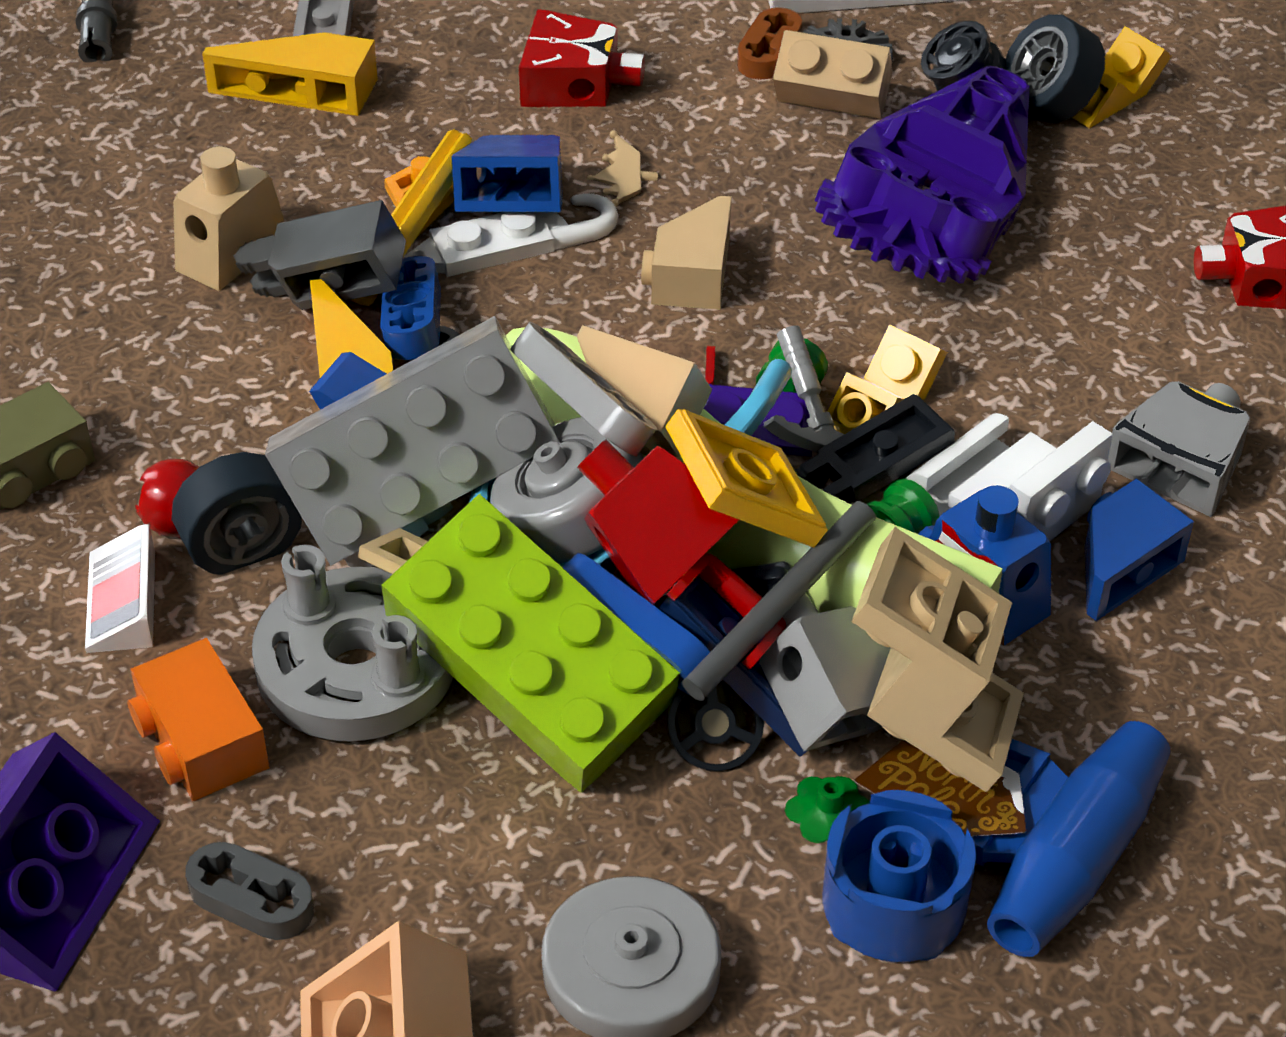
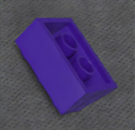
M56 732L13 753L0 771V974L51 991H57L160 820Z

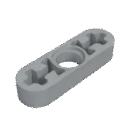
M529 322L511 346L510 350L518 359L602 436L628 454L637 456L657 430L656 426L577 354L539 325Z

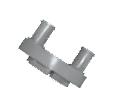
M299 545L292 548L295 560L294 568L292 555L286 552L282 557L281 564L287 590L280 594L265 610L257 624L252 641V655L257 685L262 698L270 710L279 719L298 731L318 738L335 741H362L387 736L413 725L431 712L447 693L453 681V676L417 644V629L411 619L400 615H385L382 584L392 574L376 567H346L326 571L324 553L312 545ZM281 640L289 641L292 659L297 667L293 668L290 662L288 646L286 643H279L277 645L275 655L274 646L277 642ZM354 649H365L376 654L372 659L357 664H345L335 660L340 654ZM341 697V698L352 699V700H361V701H359V702H350V701L339 700L338 698Z

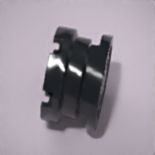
M961 21L941 30L928 42L922 53L920 65L926 77L934 82L936 90L939 91L986 66L1005 69L1006 61L998 46L991 42L989 34L983 25L976 21Z

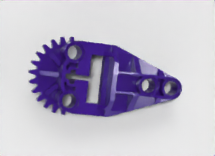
M986 66L877 121L850 143L835 181L825 179L822 186L819 187L814 201L817 202L816 212L823 214L822 223L836 227L833 233L836 237L853 239L850 248L854 250H869L872 252L871 260L878 262L887 259L891 261L893 270L898 272L904 267H908L917 278L923 279L925 273L928 272L942 283H945L948 276L958 283H964L966 277L976 281L980 274L986 275L992 263L988 257L999 237L1005 235L1012 225L1026 195L1029 85L1024 79L1013 72L998 67ZM924 185L929 189L922 190V187Z

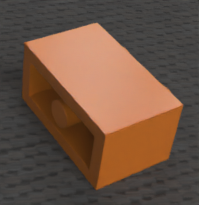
M207 637L131 668L136 697L127 700L128 708L140 735L145 738L154 734L160 743L154 747V752L159 767L169 785L181 781L192 801H196L269 769L263 728Z

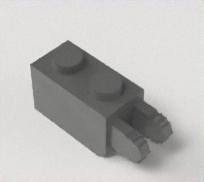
M383 200L277 223L275 235L259 238L254 242L252 240L249 243L245 242L233 257L241 273L245 272L247 274L250 272L252 274L256 271L250 280L255 294L258 293L260 296L265 295L266 297L287 294L294 305L301 310L313 308L310 280L322 279L342 301L397 290L406 240Z

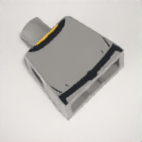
M1179 381L1169 382L1113 427V437L1108 457L1111 471L1131 480L1137 478L1150 489L1211 517L1218 507L1242 454L1251 418L1246 411L1239 409L1241 404L1239 395L1226 384H1212L1204 393Z

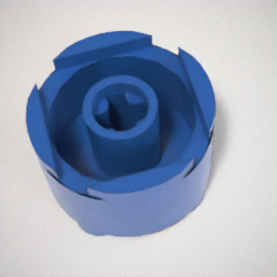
M886 790L872 794L870 803L864 804L851 812L850 805L839 813L829 831L822 903L830 929L840 942L875 959L890 962H910L936 958L958 936L966 919L976 861L974 840L968 829L965 834L957 823L952 820L953 811L933 797L906 790Z

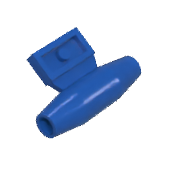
M1139 721L1124 723L1086 758L1069 777L1050 759V753L1017 740H1011L1005 766L1017 772L1020 777L1026 832L972 836L976 848V864L984 866L986 862L1012 863L987 921V927L991 936L1004 949L1022 957L1037 955L1091 902L1144 822L1168 762L1170 746L1166 738L1157 729Z

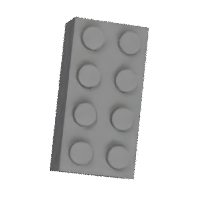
M496 316L269 437L265 456L330 566L358 552L361 545L376 537L402 528L513 469L519 464L528 461L534 457L536 450L545 443L551 441L560 443L553 428V425H555L522 363L510 350L512 345Z

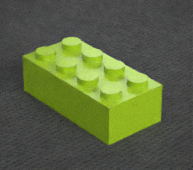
M478 494L382 584L385 615H400L411 619L417 629V644L554 771L581 793L670 706L676 695L680 672L481 494Z

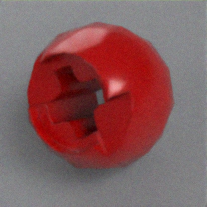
M170 458L159 461L148 467L140 478V481L144 483L141 489L139 506L135 505L136 513L144 524H149L150 529L160 536L180 538L172 521V505L182 483L199 468L198 465L190 460Z

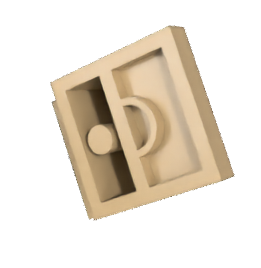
M894 527L879 547L851 621L865 630L878 644L891 647L867 716L882 725L892 736L909 742L940 762L951 774L965 778L987 792L1003 774L1024 694L992 673L1012 602Z

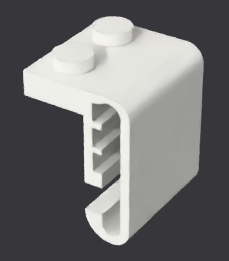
M995 413L988 416L953 444L906 477V479L921 485L932 496L940 516L979 490L994 485L1007 487L1018 496L1017 512L1042 531L1050 542L1087 513L1096 500L1101 497L1103 484L1111 470L1108 457L1113 433L1092 421L1058 448H1055L1032 432H1029L1009 447L997 439L1007 431L1009 417Z

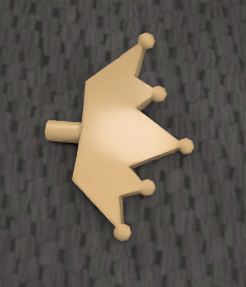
M613 130L610 132V137L614 139L616 150L602 156V160L609 162L611 165L594 176H587V179H595L611 185L612 187L609 189L605 188L602 192L604 195L611 194L617 196L616 199L611 201L617 207L619 203L641 193V181H657L658 173L641 171V153L618 136L617 131Z

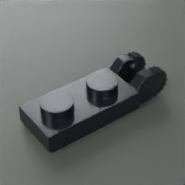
M912 394L817 450L816 456L802 463L798 469L794 468L799 477L819 489L851 504V502L855 503L865 499L955 442V430L917 394ZM830 478L833 481V483L823 488L827 480Z

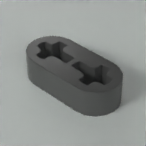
M228 842L210 843L199 848L190 856L186 864L185 876L189 894L194 903L208 912L262 937L273 940L290 939L299 935L311 923L314 916L311 887L306 878L287 867ZM226 868L232 870L234 882L220 878L213 885H208L206 878L208 872L220 875ZM287 895L292 896L293 909L281 906L274 914L268 913L266 899L279 903Z

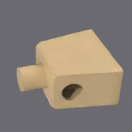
M212 147L201 154L202 174L179 191L173 201L175 271L220 291L241 273L233 257L240 246H243L245 242L249 243L251 240L254 242L259 238L275 235L277 223L285 221L272 178L265 171L236 159L234 151L230 148Z

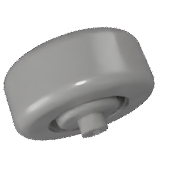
M582 417L553 425L560 443L551 441L539 447L534 453L533 458L496 477L491 490L490 503L557 563L568 562L577 553L588 556L603 548L584 518L604 495L577 466L606 438ZM611 443L633 467L644 458L641 452L637 456H632Z

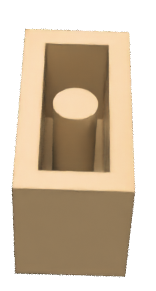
M784 30L773 76L777 100L779 102L881 119L893 73L890 47Z

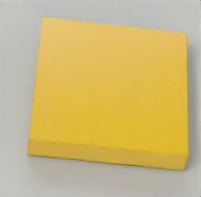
M677 409L665 427L709 509L813 548L818 544L828 531L825 526L826 523L782 448L688 410Z

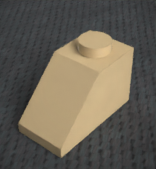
M718 196L658 227L654 251L644 250L641 271V284L651 285L652 305L720 310L730 240L732 196Z
M582 325L577 334V339L586 363L657 428L640 452L643 455H648L656 446H659L670 454L679 457L680 453L665 426L677 409H685L700 415L712 392V388L695 362Z

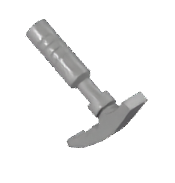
M790 326L780 330L776 335L785 361L791 366V378L798 398L805 401L810 418L807 419L809 427L801 428L799 424L788 422L785 417L775 415L764 422V428L782 440L817 452V450L844 434L833 428L834 423L830 412L824 411L819 397L822 389L807 351L799 326Z

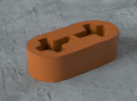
M777 7L762 11L739 43L737 54L739 72L751 79L764 80L773 78L784 30L802 32L801 16L788 8Z

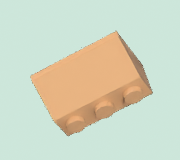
M401 921L393 924L300 990L301 1037H473L467 951Z

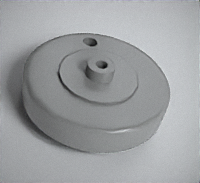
M622 876L590 884L571 895L560 905L551 917L543 936L542 974L546 992L556 1010L565 1020L592 1037L673 1036L693 1024L705 1012L714 998L720 980L721 942L718 930L710 914L689 893L675 885L658 879Z

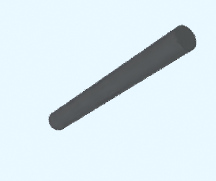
M856 501L825 533L814 548L811 547L682 681L685 690L693 698L700 701L704 700L875 521L876 516L873 510L864 502Z

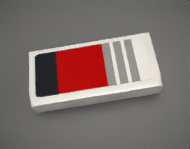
M149 524L138 526L90 552L86 653L153 647L155 548Z

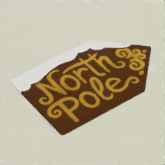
M902 740L855 778L857 784L873 794L886 790H906L933 797L953 811L952 820L957 823L965 834L968 829L971 836L1026 832L1020 777L1017 772L1007 766H1004L1002 776L985 792L965 778L951 774L940 762L909 742Z

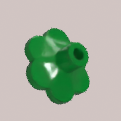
M836 776L823 779L808 777L799 782L797 796L787 801L785 813L791 821L800 824V831L805 839L814 843H823L828 841L830 828L839 813L850 805L851 812L864 804L870 803V800L859 795L856 783L847 777Z

